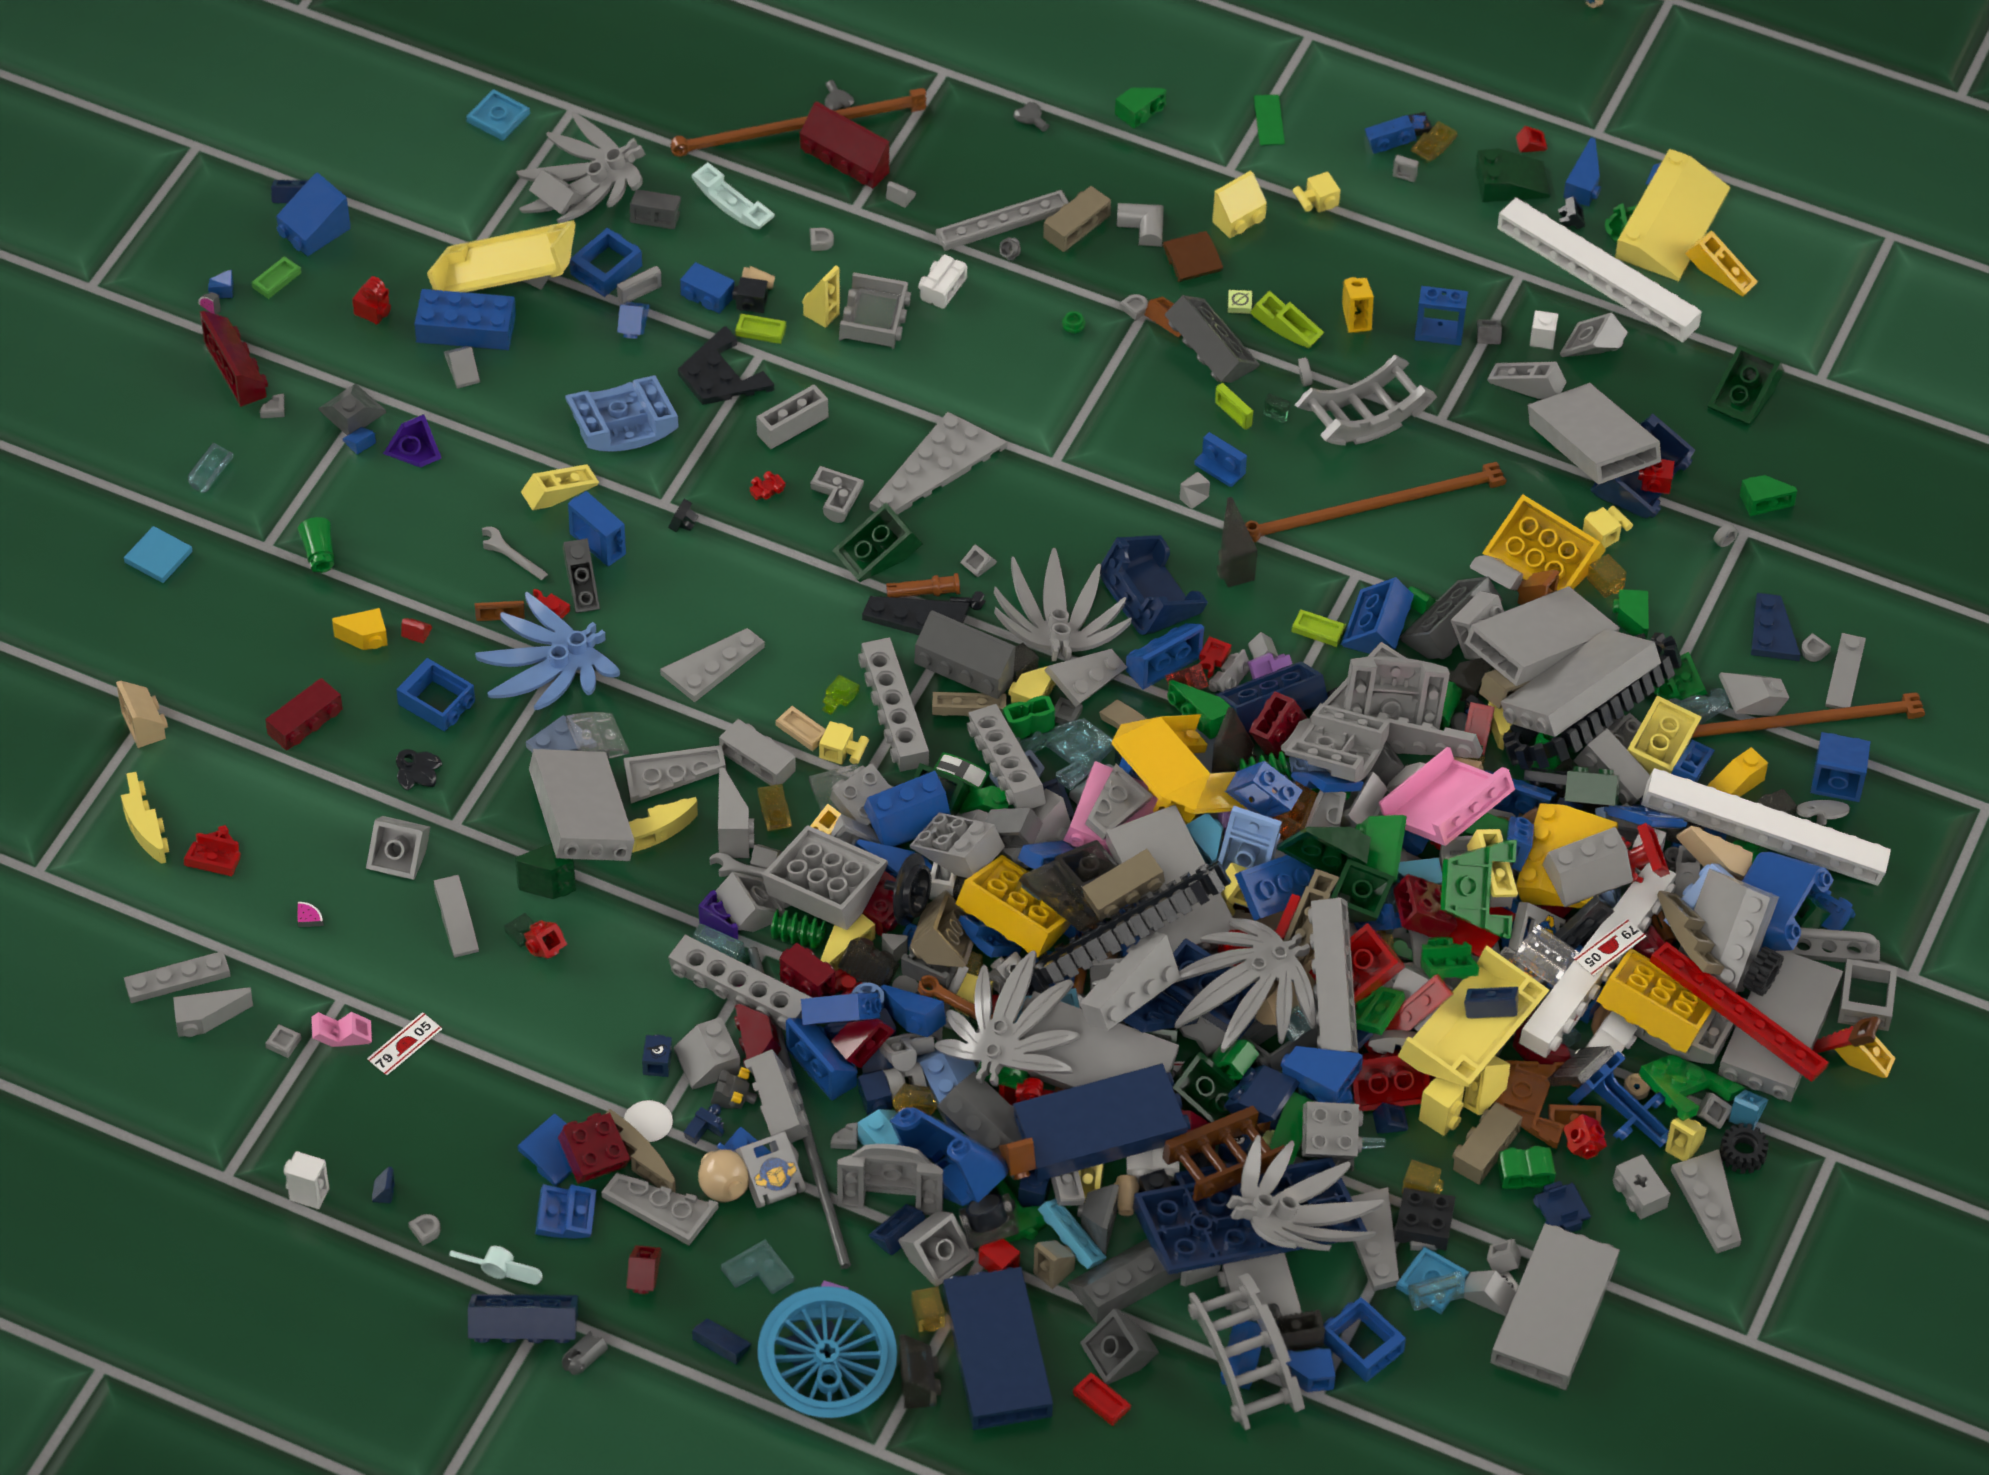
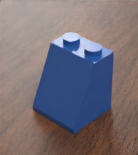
M318 172L309 179L276 216L279 235L282 238H287L296 250H301L307 257L350 229L347 197Z
M1821 732L1810 793L1860 802L1867 773L1870 741Z

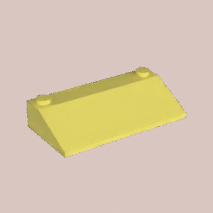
M1669 149L1618 239L1615 258L1680 281L1691 261L1685 253L1706 234L1730 187L1691 156Z
M573 220L448 246L427 272L432 289L470 292L548 275L550 277L560 276L570 263L575 222Z
M1488 946L1484 948L1477 962L1479 966L1478 976H1469V978L1463 979L1454 989V995L1435 1011L1413 1038L1408 1037L1398 1057L1419 1072L1469 1087L1548 994V988ZM1519 988L1517 1016L1466 1017L1464 1001L1467 989Z

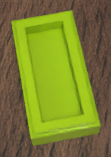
M741 313L735 330V336L781 344L786 329V321Z
M1223 383L1216 386L1215 403L1243 429L1247 430L1252 426L1253 410Z
M1300 609L1292 625L1291 632L1337 647L1345 631L1346 624Z

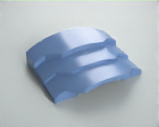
M655 375L633 380V383L629 382L608 390L589 392L587 390L565 395L585 444L593 450L624 451L651 444L678 428V415Z

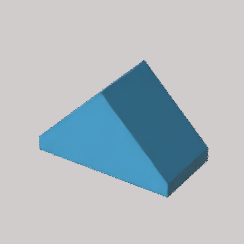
M1747 1090L1742 1091L1734 1099L1729 1121L1737 1125L1743 1123L1744 1128H1747L1748 1124H1752V1129L1754 1130L1768 1103V1099Z

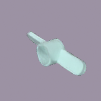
M491 1246L484 1259L450 1250L449 1256L481 1264V1269L493 1278L502 1279L508 1277L530 1284H538L542 1280V1273L539 1269L513 1262V1255L505 1248L499 1246Z

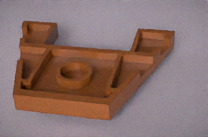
M1505 1060L1510 1064L1507 1089L1495 1102L1522 1116L1521 1127L1557 1149L1564 1131V1125L1541 1118V1111L1552 1081L1555 1080L1579 1088L1586 1066L1562 1067L1564 1062L1543 1065L1539 1064L1538 1061ZM1584 1068L1579 1074L1578 1071L1572 1069L1561 1070L1578 1074L1577 1076H1564L1571 1074H1563L1558 1071L1559 1069ZM1558 1071L1557 1075L1564 1077H1554V1075Z

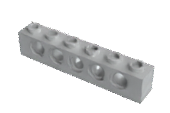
M890 637L862 643V653L858 654L859 664L861 668L866 670L864 676L867 687L872 688L871 699L873 705H878V720L880 725L884 724L885 726L884 737L886 743H890L892 747L890 749L892 762L898 764L900 772L918 768L920 763L929 766V750Z
M997 704L968 712L970 722L967 723L968 732L971 737H974L977 749L979 751L982 750L984 761L990 765L993 777H997L1000 790H1005L1008 804H1013L1015 809H1032L1045 805L1043 784Z
M684 935L668 956L671 970L676 976L680 978L686 977L698 987L707 988L722 999L727 998L735 1002L736 1005L742 1004L765 1014L784 1030H786L787 1019H802L801 999L811 998L687 935Z

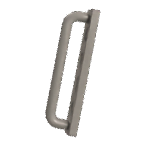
M1800 927L1801 936L1797 944L1806 943L1810 946V949L1800 950L1796 944L1793 950H1786L1811 960L1846 962L1847 959H1859L1879 964L1880 941L1873 935L1865 932ZM1831 945L1835 948V951L1826 952L1822 949V946ZM1857 947L1861 952L1854 955L1849 953L1847 948Z

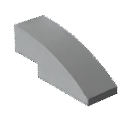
M459 875L434 880L435 894L454 958L479 952Z

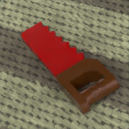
M1876 1016L1861 1019L1849 1029L1845 1028L1838 1033L1834 1032L1827 1037L1823 1036L1821 1039L1816 1040L1813 1051L1820 1053L1849 1045L1857 1047L1872 1043L1876 1039L1875 1035L1881 1019Z

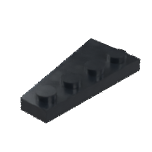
M870 596L862 613V620L920 635L932 610L964 623L970 603Z

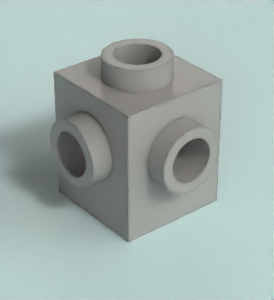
M1016 951L1005 959L1002 956L990 965L992 968L989 972L990 981H993V989L998 991L999 994L1011 972L1022 960Z

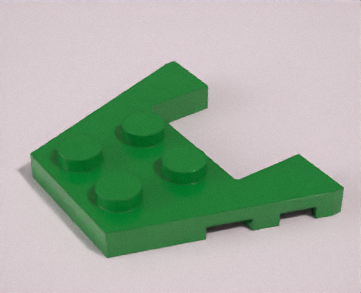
M1509 839L1444 858L1440 910L1500 938L1511 939L1512 916L1489 914L1492 861L1516 863L1517 840Z
M1673 1054L1641 1066L1638 1074L1655 1093L1661 1092L1665 1096L1667 1106L1669 1108L1674 1106L1678 1110L1677 1116L1683 1121L1696 1116L1700 1107L1686 1098L1687 1096L1709 1088L1729 1102L1734 1100L1745 1089V1087Z

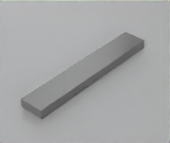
M1062 190L936 229V236L946 251L1047 219L1069 202Z

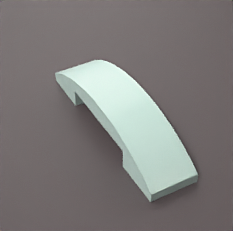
M708 162L692 174V179L704 194L721 210L738 222L754 229H760L774 217V213L757 201L753 204L724 181V175Z

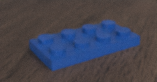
M1285 855L1240 871L1234 875L1254 921L1285 911L1292 894L1302 898L1315 869Z

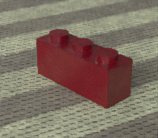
M320 678L265 719L267 734L286 751L294 745L301 743L303 738L310 733L317 731L330 718H334L343 709L341 694Z

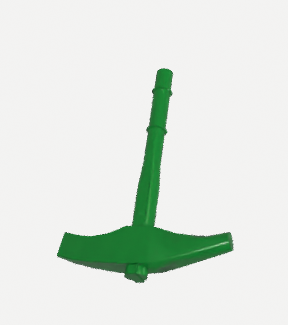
M1002 1179L995 1187L999 1195L1002 1196L1005 1205L1010 1204V1220L998 1231L989 1234H977L974 1232L978 1245H981L987 1239H992L996 1234L1000 1235L1007 1242L1023 1238L1033 1240L1038 1235V1232L1048 1226V1224L1044 1221L1043 1215L1038 1211L1040 1206L1023 1208L1011 1188Z

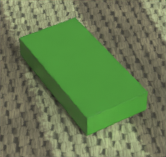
M284 256L252 281V288L269 299L300 275L301 267Z

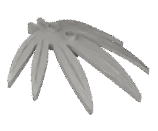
M572 112V116L582 133L596 147L551 132H547V136L551 142L565 152L578 158L592 160V162L519 170L516 173L521 179L535 181L540 171L544 169L556 174L565 182L577 180L569 185L587 198L567 214L556 219L558 223H563L591 210L608 194L612 187V192L606 204L608 208L621 199L627 182L634 191L641 187L642 176L632 163L636 159L643 157L645 152L640 145L638 146L634 138L626 146L618 148L603 131L579 114ZM542 199L519 208L522 213L554 210Z
M1053 548L1051 551L1044 580L1043 612L1045 621L1014 557L1011 559V571L1015 591L1031 623L1008 602L997 587H994L996 599L1010 617L1008 618L995 607L994 613L1000 622L1020 640L1041 649L1051 650L1052 661H1057L1059 652H1061L1065 661L1071 659L1072 652L1099 647L1117 637L1131 624L1132 618H1128L1117 625L1103 630L1116 618L1126 602V597H1124L1084 629L1078 631L1086 621L1093 606L1099 583L1101 564L1095 567L1086 582L1068 623L1069 613L1067 612L1065 587L1056 548Z
M1243 918L1230 919L1229 925L1245 933H1214L1202 936L1200 942L1252 948L1217 953L1198 960L1179 971L1181 978L1176 982L1243 962L1229 969L1207 985L1175 1022L1176 1029L1226 1002L1253 982L1256 983L1245 995L1228 1025L1221 1045L1222 1053L1233 1044L1254 1018L1275 980L1279 981L1276 997V1023L1279 1043L1282 1044L1284 1042L1290 1021L1292 982L1299 1005L1310 1028L1314 1029L1315 1003L1311 984L1303 966L1297 959V957L1309 954L1310 946L1308 943L1304 946H1296L1301 943L1302 936L1300 933L1293 936L1292 940L1283 942L1275 931L1260 922Z
M1035 951L1027 954L1009 975L998 997L993 1019H991L992 992L987 966H982L977 978L974 996L975 1013L980 1029L979 1033L975 1032L971 1024L961 1014L953 1010L946 1011L951 1027L967 1044L955 1039H945L935 1043L934 1048L938 1052L956 1059L981 1062L982 1068L976 1076L977 1081L981 1084H984L985 1077L991 1073L989 1081L993 1086H997L999 1082L998 1074L1004 1066L1037 1073H1073L1070 1066L1057 1059L1028 1053L1045 1051L1080 1039V1035L1077 1032L1067 1030L1045 1031L1019 1041L1074 986L1073 981L1068 979L1050 987L1028 1005L1014 1024L1031 982L1037 957Z
M1260 1135L1256 1136L1247 1155L1242 1172V1197L1232 1195L1227 1204L1228 1208H1234L1231 1214L1232 1219L1244 1218L1250 1220L1253 1229L1260 1237L1272 1244L1287 1248H1297L1299 1246L1313 1250H1329L1332 1245L1318 1244L1306 1239L1325 1242H1348L1374 1237L1376 1232H1350L1315 1227L1343 1223L1366 1215L1380 1208L1384 1203L1383 1199L1299 1206L1300 1203L1316 1197L1337 1182L1349 1169L1350 1162H1345L1311 1176L1272 1197L1270 1194L1278 1185L1288 1165L1294 1141H1290L1275 1157L1258 1187L1261 1164Z

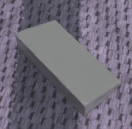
M843 814L838 817L831 836L854 846L858 839L881 844L873 828Z

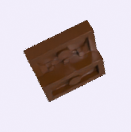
M1207 231L1163 242L1169 264L1173 265L1178 282L1219 272L1223 269L1220 257Z

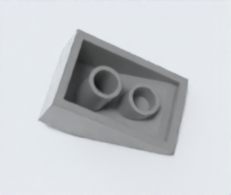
M719 768V853H726L732 858H749V848H754V818H749V808L725 768Z

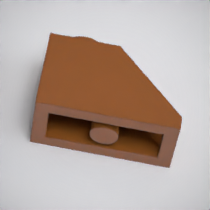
M1557 570L1536 572L1527 580L1524 579L1517 590L1519 592L1518 604L1523 605L1556 592L1560 572Z
M1032 1138L999 1146L1001 1156L1007 1162L1009 1170L1007 1176L1014 1175L1016 1180L1030 1176L1029 1171L1036 1169Z

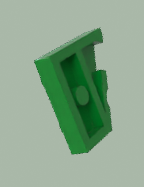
M1381 986L1373 991L1370 996L1355 1003L1357 1007L1355 1009L1356 1028L1382 1035L1406 999L1404 992Z

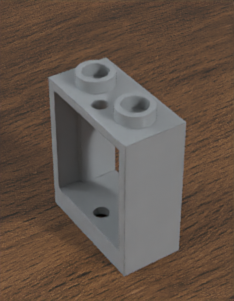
M1369 772L1361 780L1364 782L1361 791H1351L1349 799L1345 801L1340 827H1352L1355 829L1358 823L1361 824L1367 817L1373 816L1379 805L1378 802L1382 800L1388 789L1374 772Z
M1847 959L1843 972L1838 1023L1855 1025L1861 1019L1876 1016L1881 1019L1878 1029L1888 1031L1893 1013L1898 967L1864 962L1859 959ZM1851 978L1888 983L1886 1006L1881 1007L1849 1001Z

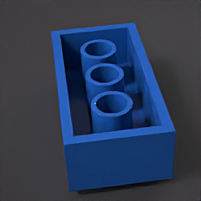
M422 289L415 319L416 342L509 350L516 317L515 298L513 296Z

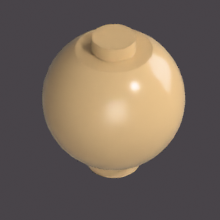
M718 1150L708 1152L702 1158L698 1180L701 1189L708 1197L719 1202H730L738 1199L745 1193L749 1186V1175L746 1165L738 1153L731 1150Z

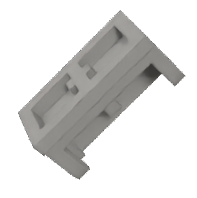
M544 169L540 171L529 191L563 215L575 208L585 198L583 194L556 174Z

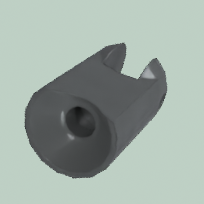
M591 1331L588 1332L564 1354L562 1358L563 1369L570 1371L573 1375L582 1373L608 1349L605 1340L594 1337Z

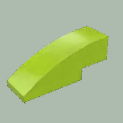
M1270 291L1255 304L1250 314L1274 332L1307 348H1310L1324 333L1291 302L1285 305Z

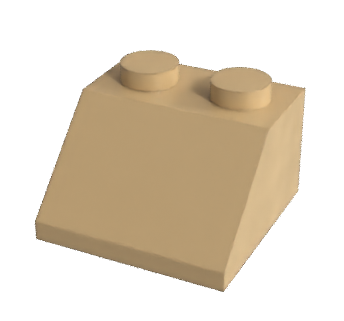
M124 681L116 682L121 712L137 747L140 748L166 739L164 729L168 728L164 714L159 715L157 711L160 708L155 695L151 697L146 687Z

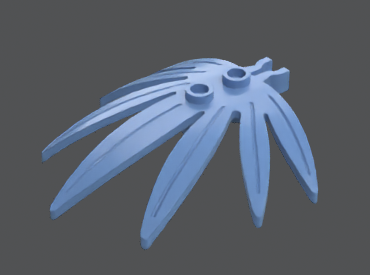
M525 592L526 602L535 617L546 628L503 612L500 613L501 621L518 635L528 640L551 646L475 653L478 661L495 666L517 667L538 663L487 692L489 698H506L522 695L536 690L556 678L536 702L534 710L542 709L559 699L572 683L577 670H581V687L587 695H591L596 687V676L593 667L605 677L613 678L620 675V670L617 666L593 648L595 644H600L606 640L603 630L596 633V624L592 622L587 626L586 630L574 631L557 614L528 592Z

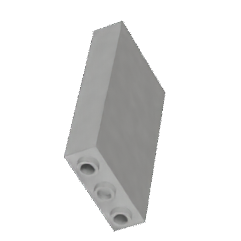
M1591 383L1528 405L1530 426L1597 484L1661 462L1660 441Z
M1568 586L1472 624L1465 644L1515 686L1533 680L1605 629L1619 632L1620 627Z
M1605 629L1502 700L1503 716L1507 723L1556 737L1659 665L1661 661L1655 642Z
M533 749L529 771L556 858L630 861L635 840L606 752Z
M1176 805L1106 831V844L1117 866L1143 850H1149L1163 870L1165 882L1161 886L1163 891L1168 889L1166 884L1175 880L1176 883H1179L1181 881L1180 876L1187 872L1193 875L1199 866L1205 864ZM1149 891L1148 893L1141 896V898H1143L1147 895L1150 899L1153 897V894ZM1221 893L1213 896L1210 894L1208 896L1210 901L1203 905H1200L1199 902L1192 905L1193 911L1185 915L1182 912L1178 913V919L1171 923L1168 920L1163 921L1164 927L1158 929L1157 932L1167 934L1172 952L1187 938L1209 953L1220 944L1200 942L1202 936L1238 930L1229 925V920L1233 919Z
M1775 951L1784 956L1779 974L1776 975L1775 981L1772 982L1770 989H1768L1764 996H1759L1751 991L1747 1002L1813 1050L1840 986L1843 971L1788 951ZM1737 1026L1723 1055L1718 1072L1719 1076L1730 1081H1735L1753 1090H1759L1773 1095L1777 1099H1784L1790 1102L1802 1077L1799 1072Z
M1033 991L1031 998L1026 997L1022 1012L1040 993ZM1062 1001L1019 1039L1021 1041L1034 1034L1052 1030L1074 1031L1080 1035L1079 1040L1045 1051L1028 1053L1049 1056L1071 1067L1072 1074L1027 1071L1030 1077L1040 1079L1045 1083L1064 1090L1163 1063L1166 1072H1170L1179 1045L1148 1033H1142L1121 1023L1116 1024L1108 1031L1088 1025L1083 1009Z
M1544 1224L1493 1347L1490 1363L1566 1390L1616 1267L1619 1249L1607 1243L1593 1241L1584 1235H1576L1565 1231L1559 1226Z

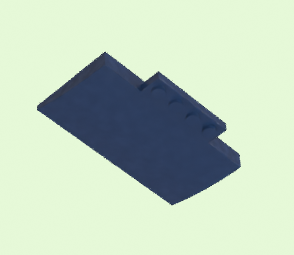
M1332 1157L1287 1165L1282 1178L1270 1195L1274 1197L1285 1189L1311 1176L1335 1167L1336 1165ZM1239 1161L1224 1164L1229 1168L1239 1164ZM1213 1166L1199 1168L1205 1177L1217 1173ZM1181 1171L1174 1174L1176 1186L1135 1193L1134 1212L1149 1243L1168 1275L1306 1249L1299 1246L1297 1248H1287L1272 1244L1256 1233L1250 1220L1244 1218L1232 1219L1231 1214L1234 1208H1228L1227 1204L1232 1195L1242 1197L1241 1183L1215 1193L1210 1198H1203L1195 1202L1193 1193L1196 1181L1188 1171ZM1264 1174L1259 1175V1180L1257 1184L1258 1187ZM1340 1178L1327 1190L1308 1201L1300 1203L1299 1206L1353 1202L1342 1178ZM1361 1217L1343 1223L1315 1227L1338 1231L1368 1232ZM1306 1239V1240H1309V1241H1311V1242H1315V1243L1323 1244V1245L1332 1244V1243H1337V1242H1325V1241H1316V1240Z

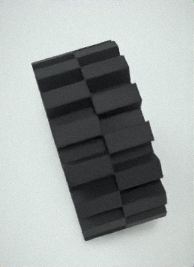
M1764 946L1757 953V957L1753 959L1752 965L1750 964L1749 971L1746 972V977L1743 980V987L1759 996H1764L1768 989H1770L1772 982L1775 981L1776 975L1779 974L1784 956Z
M1739 1123L1738 1129L1733 1125L1730 1130L1727 1129L1725 1131L1720 1146L1721 1160L1725 1161L1727 1168L1732 1165V1171L1736 1172L1738 1168L1741 1169V1174H1745L1746 1169H1748L1749 1173H1753L1754 1168L1759 1170L1761 1165H1764L1769 1142L1768 1139L1765 1140L1766 1135L1764 1132L1759 1134L1760 1128L1756 1127L1753 1130L1752 1124H1748L1747 1128H1744L1743 1123ZM1738 1143H1745L1750 1145L1754 1152L1743 1154L1738 1152L1734 1146Z

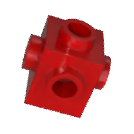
M1661 459V462L1640 469L1638 480H1642L1641 490L1670 494L1675 461Z
M540 920L529 927L530 931L523 934L527 940V949L532 955L537 957L551 958L567 945L562 930L553 922H543V920Z
M1582 1114L1563 1127L1568 1140V1149L1574 1155L1589 1159L1595 1157L1599 1151L1607 1147L1604 1139V1130L1596 1119Z

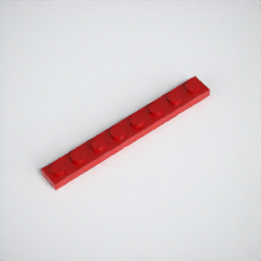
M1668 942L1652 954L1650 958L1651 963L1812 1082L1827 1068L1829 1063L1827 1060L1710 973L1702 972L1691 959Z

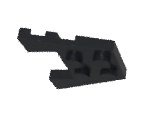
M727 326L722 327L678 368L679 377L702 405L731 400L732 396L741 394L747 397L755 395L757 391L765 390L766 393L774 391V383L764 371L741 380L720 355V353L737 346V339Z

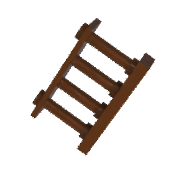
M1254 1106L1165 1141L1162 1158L1167 1165L1177 1161L1181 1162L1196 1181L1193 1193L1195 1202L1203 1198H1210L1215 1193L1241 1183L1247 1154L1234 1138L1244 1134L1254 1142L1256 1136L1260 1135L1256 1130L1259 1112ZM1261 1137L1260 1175L1267 1171L1272 1161L1285 1147L1284 1145L1272 1150ZM1221 1143L1226 1144L1239 1161V1164L1227 1168L1212 1147ZM1199 1152L1203 1153L1217 1170V1173L1205 1177L1190 1156Z

